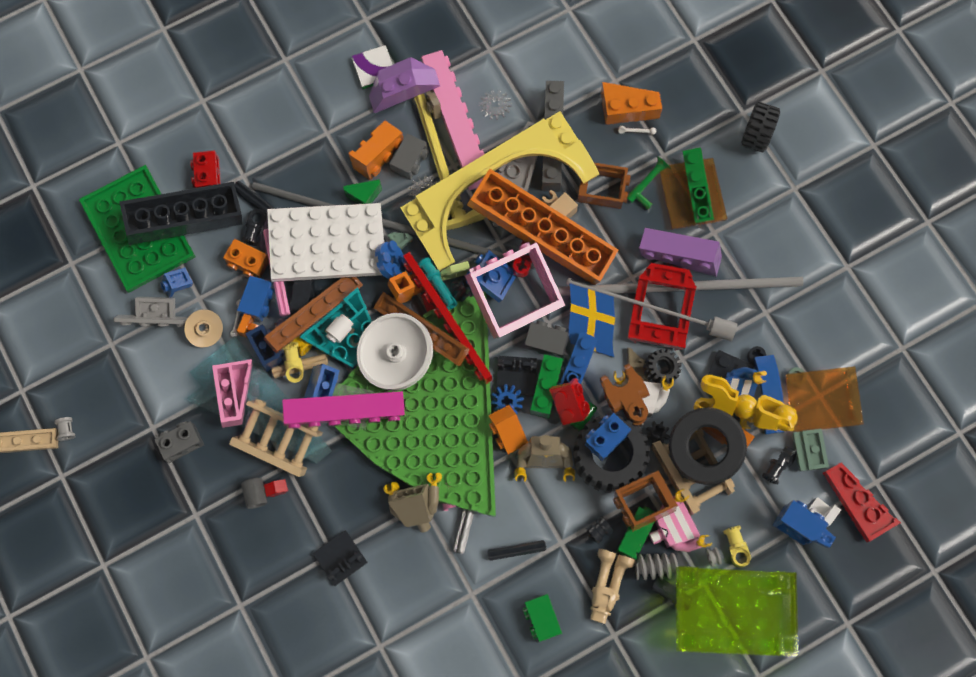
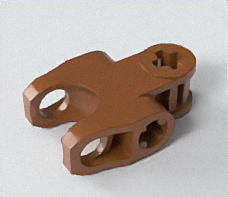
M630 364L625 365L623 368L628 382L622 387L614 386L606 375L601 377L600 383L605 399L613 413L623 410L627 419L634 421L632 425H642L648 416V408L643 399L650 396L642 377L636 373ZM635 411H636L637 413H640V412H641V416H640V417H639L638 415H635V416H634V412H635Z

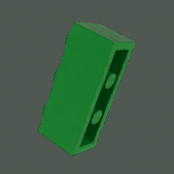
M544 354L530 415L549 419L553 405V398L549 389L558 384L563 362L562 358Z

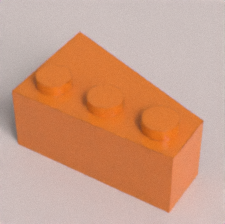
M602 82L601 97L606 125L660 119L662 112L660 92Z
M386 120L370 134L372 137L367 142L363 140L359 144L361 147L356 152L352 150L349 153L353 169L369 180L380 173L381 167L384 163H388L391 160L393 152L396 149L398 150L404 139L403 133Z

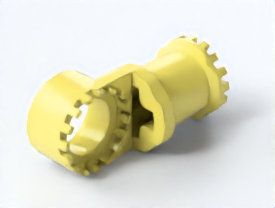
M291 342L283 348L286 359L284 361L286 377L293 383L302 380L304 374L302 360L298 355V342ZM296 368L300 371V376L293 378L290 376L289 371Z
M735 526L734 528L731 527V529L724 530L723 533L727 535L730 544L729 549L732 555V563L736 567L743 568L750 563L751 555L746 542L743 541L741 536V527ZM741 552L746 555L747 560L744 564L736 561L737 553Z

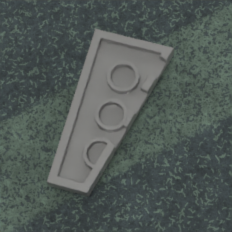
M527 122L523 131L536 123ZM526 156L515 159L500 167L498 174L528 192L538 156Z

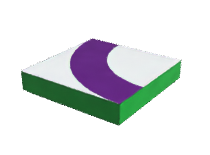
M386 45L352 56L362 89L372 87L378 71L392 65Z

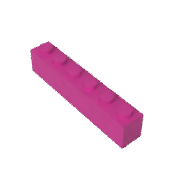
M403 391L282 400L284 426H288V429L301 428L300 425L308 424L309 427H320L321 423L337 426L341 425V422L349 421V424H360L361 420H369V423L381 422L380 419L388 418L389 422L400 421V417L405 415Z

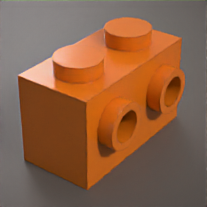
M236 239L233 240L223 257L227 267L234 271L239 269L247 277L261 278L269 264L267 254Z
M510 405L488 415L492 422L489 424L492 433L498 436L495 440L499 448H504L507 454L520 449L528 443L518 417Z

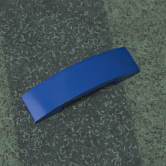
M774 355L754 357L755 369L758 372H767V375L761 376V379L766 381L760 384L761 396L767 395L784 403L779 371ZM764 429L765 434L785 432L782 430Z

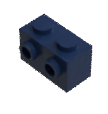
M262 324L245 334L263 367L268 372L273 367L284 363L282 359L284 353L282 350L275 353L266 343L264 336L270 333L271 330H266Z

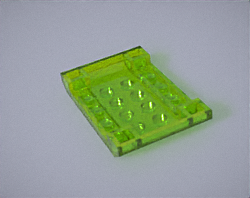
M677 566L676 651L799 656L796 572H764Z

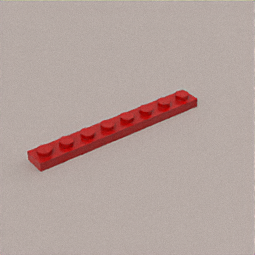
M408 252L403 255L405 261L403 263L404 268L408 273L411 272L413 274L415 285L418 288L421 287L425 292L423 296L427 303L431 302L435 307L433 311L437 318H442L445 322L443 326L447 333H452L457 341L470 349L465 360L469 366L472 364L476 369L474 373L478 380H483L485 384L491 382V373L411 253Z

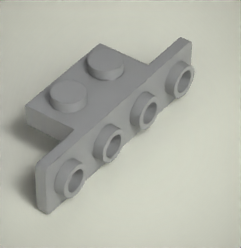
M136 297V315H118L114 317V322H120V325H131L134 322L139 323L140 326L158 323V326L177 324V327H184L188 317L175 316V298Z

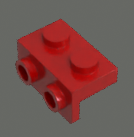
M577 378L572 379L569 383L553 386L549 389L563 425L585 420L589 414L590 407L584 399L583 388Z

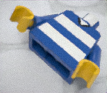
M742 367L728 372L725 380L728 381L732 389L739 391L738 396L747 394L754 397L757 385L766 382L761 379V376L767 375V372H758L748 367ZM733 412L732 417L740 422L743 429H751L747 425V421L754 423L752 418L741 419Z

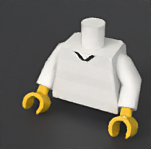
M623 370V375L620 378L616 377V371L613 372V377L616 381L614 386L622 387L628 382ZM666 376L662 378V387L661 383L644 381L650 396L643 399L648 408L647 417H652L653 413L659 412L664 406L670 392L669 388L674 385L673 378L672 382L667 384L664 382ZM635 411V412H634V416H635V415H638V416L640 417V416H641V412H640V413H637V412Z

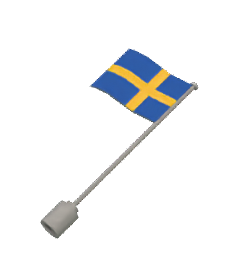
M571 278L566 280L567 285L570 284L571 296L569 319L570 343L575 345L580 332L599 338L594 351L614 357V298L705 325L709 335L731 342L737 329V323L719 317H714L713 320L710 319L709 322H705L575 282Z

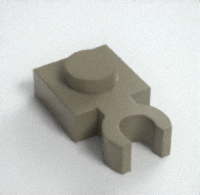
M433 90L425 92L428 112L432 113L434 119L442 118L441 104Z

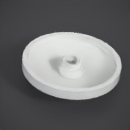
M390 313L374 320L364 330L357 347V361L364 377L373 385L390 391L403 390L417 383L427 372L433 356V343L426 327L414 317L403 313Z

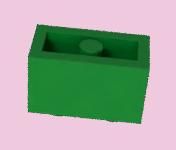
M548 594L524 603L526 607L522 609L526 620H531L533 627L530 628V632L534 640L538 639V642H542L562 634Z

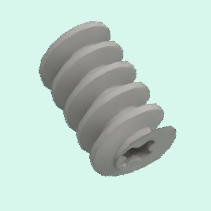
M657 553L654 554L653 559L650 554H646L645 559L642 554H638L635 560L636 580L639 579L640 574H642L644 580L647 579L648 574L651 575L652 580L655 579L656 574L659 575L660 579H663L664 573L667 574L668 579H671L672 573L678 578V562L674 553H670L669 559L666 553L661 555V559Z

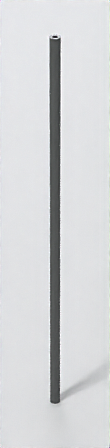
M254 182L252 185L254 190L313 207L335 206ZM382 218L383 227L417 236L411 226ZM447 237L448 245L483 255L490 250L500 259L504 258L502 252Z

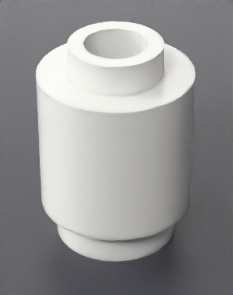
M343 314L340 317L337 316L325 330L327 333L326 337L334 344L336 341L340 343L352 330L353 322Z

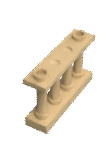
M262 400L247 401L246 405L252 407L253 411L243 434L232 437L229 445L298 477L304 476L307 467L302 466V460L313 436H322L323 432L318 430L319 427H309L308 424L300 425L301 428L298 429L306 433L295 459L291 461L285 458L286 455L284 453L295 429H288L287 426L277 451L272 452L268 450L267 444L277 421L284 422L283 414L267 407L266 402ZM260 412H263L271 417L260 443L255 444L250 441V435Z
M700 428L690 437V440L695 439L700 447L699 450L691 453V456L694 460L705 456L708 463L714 465L718 461L703 438L704 433ZM659 440L651 446L676 492L685 489L680 493L681 497L685 498L689 495V499L684 501V504L690 516L700 511V503L724 490L727 495L735 491V485L730 478L698 496H692L689 489L695 482L685 478L682 479L669 457V443L662 444Z

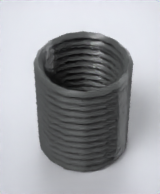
M261 478L242 482L246 508H258L268 503Z

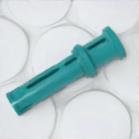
M430 257L424 258L418 263L419 267L447 309H453L458 303L442 281L441 272L432 264L433 260Z

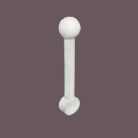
M619 126L618 132L620 134L640 132L654 135L656 134V129H634Z
M241 299L237 300V306H239ZM238 311L236 312L233 330L230 332L232 337L238 335L237 326L240 317Z

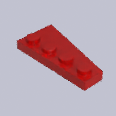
M842 463L823 473L866 543L901 523L888 512V509L883 504H880L873 497V494L868 489L866 490L860 484V481Z

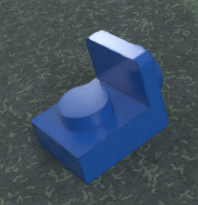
M186 268L164 273L161 281V288L163 292L167 293L169 298L173 297L175 291L186 289L193 285Z

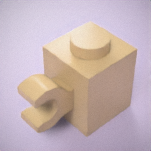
M550 190L549 195L552 199L548 200L546 197H542V202L569 219L577 212L578 204L566 192L558 198L556 193Z

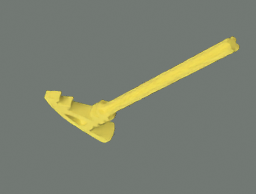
M423 93L414 97L441 181L450 176L431 113L427 110V101ZM459 196L450 211L452 219L447 222V230L463 227L481 221L486 217L474 209L466 214L465 210L462 209L463 203L460 201L461 196Z

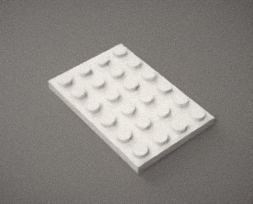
M381 203L267 209L272 282L382 275L376 264L379 262L378 256L375 257L377 246L384 243Z

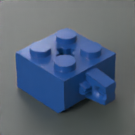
M793 500L786 504L772 524L801 545L815 542L830 548L836 538L826 529L829 523L825 521L824 516L817 512L812 513L807 509V505L798 500Z

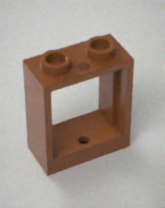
M594 163L599 175L621 179L618 199L586 194L588 182L583 184L581 181L577 202L621 209L622 204L627 202L628 192H625V186H629L631 175H627L628 168Z
M659 471L615 490L613 498L616 508L621 509L624 514L622 518L625 525L631 527L632 531L676 512L678 507ZM652 484L665 508L635 521L624 497Z

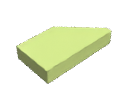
M468 261L451 265L442 270V281L466 275L470 269Z

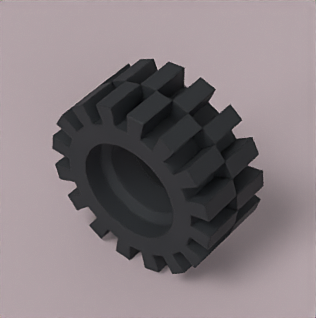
M660 349L650 354L644 361L646 364L643 365V369H647L644 371V374L649 375L647 379H652L653 383H661V386L664 376H666L664 382L667 384L672 382V378L675 381L680 376L678 374L682 370L679 369L682 366L681 363H677L680 360L679 357H674L676 353L672 352L670 354L669 349L665 351ZM658 361H664L669 369L667 374H661L656 367Z

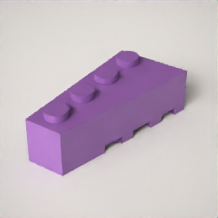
M645 228L639 247L641 255L646 259L659 260L717 277L722 258L720 242L649 228Z

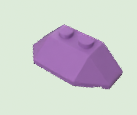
M412 57L381 69L377 73L369 95L373 112L377 113L440 87V83L434 68Z

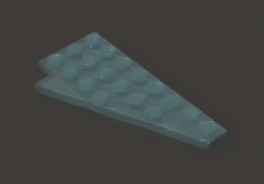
M236 336L190 372L201 387L187 399L219 416L213 365L252 359L253 366L246 404L247 401L259 399L266 402L267 407L283 414L282 400L288 398ZM245 406L243 423L239 426L246 427L253 411L252 407ZM260 412L252 432L262 437L271 416ZM277 421L270 437V441L280 445L287 426H284V422ZM298 428L295 429L287 449L297 454L306 432ZM313 436L304 458L318 463L332 450L320 436Z

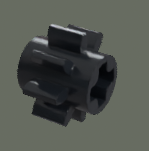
M455 279L449 285L451 287L449 291L457 302H463L468 296H472L470 293L472 290L466 283V279Z
M653 421L652 428H646V431L650 432L647 435V439L653 441L652 445L659 440L664 444L663 438H670L666 434L670 427L665 428L663 421L660 424H656ZM655 430L662 432L660 437L658 434L654 435Z

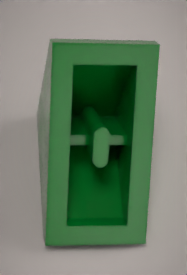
M380 179L343 186L346 197L357 204H372L382 191Z

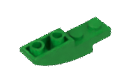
M701 147L682 151L695 224L712 221L714 216Z

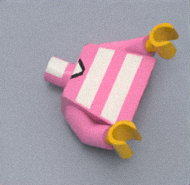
M685 489L677 491L676 495L673 496L678 505L676 512L655 522L658 530L649 533L652 543L655 545L664 540L667 548L672 547L675 551L691 552L701 547L712 546V543L705 544V537L710 535L700 536L684 504V501L689 499V495L682 498L680 493Z

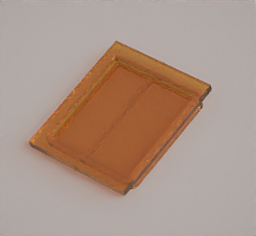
M713 158L703 159L714 216L712 221L695 224L685 163L669 165L671 169H664L660 172L672 229L726 221L728 219Z
M855 366L785 374L789 406L796 410L798 416L793 432L864 424Z

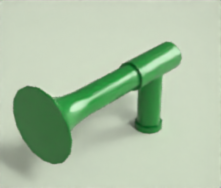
M657 156L656 166L629 193L627 199L631 203L637 199L648 210L653 203L647 200L641 193L662 170L671 169V167L662 158Z

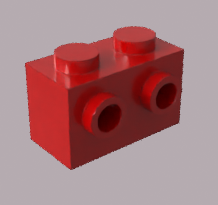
M216 151L193 153V160H191V169L194 171V177L191 179L193 188L221 184L219 157Z

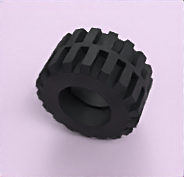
M758 101L752 110L743 134L742 146L764 153L775 131L780 116V108Z

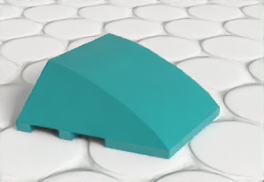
M358 287L317 324L310 327L299 337L352 368L358 364V345L352 346L350 338L354 337V343H359L364 330L373 322ZM343 314L353 322L351 328L355 332L351 334L349 332L340 343L336 341L334 344L326 337L327 333L325 330L337 316L340 317Z

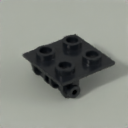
M499 356L496 388L499 386L504 391V384L508 385V390L511 389L512 385H515L514 393L517 390H521L519 395L534 396L537 358Z
M346 530L313 553L334 586L368 563Z

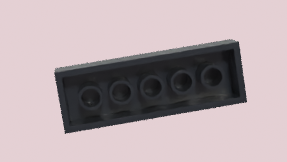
M234 182L120 201L129 245L242 225V213Z

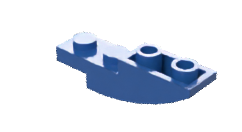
M580 332L560 385L569 383L574 378H577L578 382L582 384L599 338Z

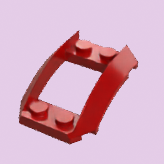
M651 263L639 276L635 300L644 302L648 283L682 289L685 291L680 314L690 317L697 286L692 279L693 276L690 270ZM633 305L628 339L634 343L638 341L674 348V351L685 349L689 320L679 318L677 328L641 321L643 306Z

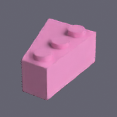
M252 359L212 366L222 428L242 425L253 366Z

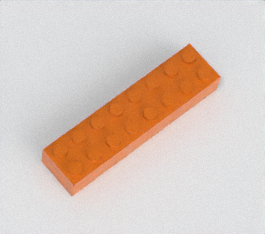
M490 168L467 203V206L524 242H529L530 245L537 243L543 254L593 285L598 284L602 280L618 252L617 248Z

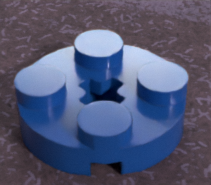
M393 240L378 245L375 250V257L378 256L379 261L376 263L381 274L388 279L406 270L403 266L405 262L404 254Z

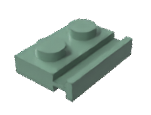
M822 429L792 433L794 449L797 452L796 460L799 472L829 468Z

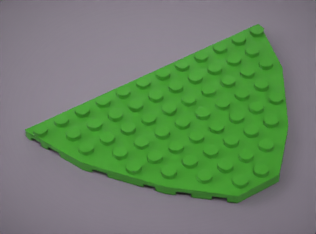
M468 296L463 302L458 301L456 307L451 310L449 309V312L489 370L488 325L475 297ZM433 310L423 315L424 319L447 333L443 326L445 322L442 318L438 319ZM433 349L431 364L425 375L417 383L406 389L390 391L373 385L364 377L359 365L342 384L340 383L335 388V396L403 391L405 415L400 417V421L389 422L388 418L380 419L381 422L369 423V420H361L360 424H349V421L341 422V425L335 426L336 429L375 465L408 485L415 487L428 484L431 486V483L427 480V475L433 473V480L435 481L436 473L439 472L442 475V480L437 483L439 487V502L496 517L493 438L489 424L492 422L488 416L491 414L490 382L485 384L483 380L479 381L474 373L476 369L472 364L469 366L464 359L462 364L458 366Z

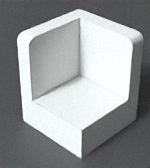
M816 498L808 508L812 513L817 512L824 516L825 521L829 523L828 526L831 525L841 511L836 505L830 507L819 498Z

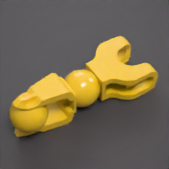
M705 375L701 380V389L712 395L713 398H699L693 406L694 410L698 408H716L731 416L734 412L741 419L752 418V422H754L753 424L757 428L775 431H793L798 420L796 410L791 406L785 405L783 402L767 395L758 397L757 401L754 397L747 394L738 396L739 391L732 389L728 381L713 375Z

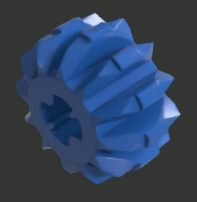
M504 384V391H502L498 386L496 389L499 394L492 393V396L497 399L491 400V404H498L493 410L497 411L508 406L505 402H502V399L504 400L505 396H508L509 399L513 400V402L510 401V406L517 415L518 411L515 407L519 409L523 407L522 404L517 402L524 401V397H517L521 390H517L514 393L515 385H512L511 389L508 390V385Z

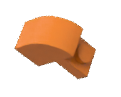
M406 271L390 278L388 281L389 289L396 300L401 303L410 301L413 296L423 292L421 287L418 288L415 285L413 274L408 276Z

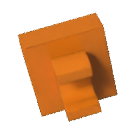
M244 314L237 332L240 336L247 338L245 333L259 325L253 323L252 316Z

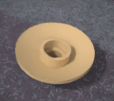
M206 309L193 312L189 315L184 325L186 338L197 347L212 346L220 339L223 332V324L220 317ZM204 324L205 329L200 331L199 326Z

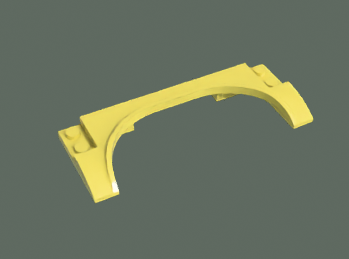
M560 111L546 120L542 119L421 192L414 200L401 207V210L439 271L455 263L447 241V222L453 204L463 191L484 178L489 168L495 171L518 158L545 156L559 160L569 166L578 175L583 184L599 175L581 140H578Z

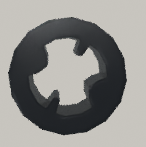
M760 346L751 348L747 354L748 361L755 365V356L752 353L759 352V356H766L765 350Z

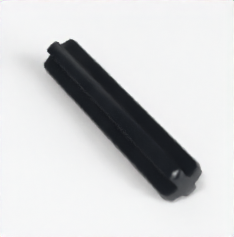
M241 181L235 183L236 192L262 210L267 216V209H276Z
M545 540L489 549L487 551L488 559L492 561L546 551Z

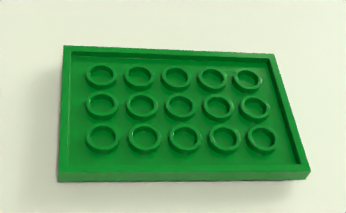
M146 165L79 199L128 293L196 258L184 235L129 245L120 201L162 194Z

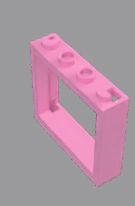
M527 242L519 246V251L514 253L512 249L502 254L504 258L497 260L495 257L486 261L487 266L482 268L480 265L469 269V274L465 275L493 338H500L565 306L537 243L530 245ZM529 253L551 303L498 327L476 277Z

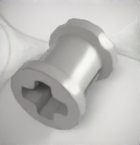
M72 417L58 418L54 421L58 429V441L75 438L71 422H73Z

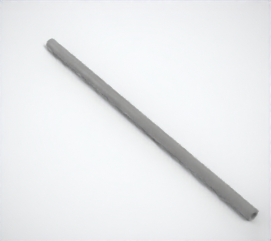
M803 277L707 280L694 281L697 286L696 290L794 287L803 286L804 281ZM638 283L588 286L614 294L636 293ZM648 283L646 292L685 291ZM557 286L561 296L570 295V286Z

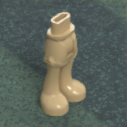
M599 549L598 557L601 560L598 580L592 589L593 597L592 606L590 607L592 613L590 619L606 624L608 615H611V610L616 601L619 600L620 595L618 593L623 574L626 569L634 566L635 560L617 555L610 586L606 587L608 575L616 554Z

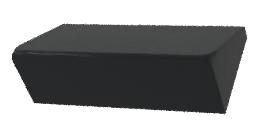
M658 576L651 586V590L683 611L689 609L692 598L665 579H660Z

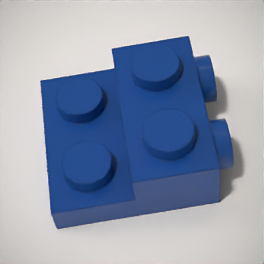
M488 250L484 255L480 254L474 263L482 268L487 266L486 261L495 257L497 260L500 258ZM506 263L476 277L482 292L487 293L498 303L503 300L516 278L513 268Z

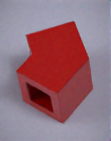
M285 479L264 485L266 497H275L288 491Z

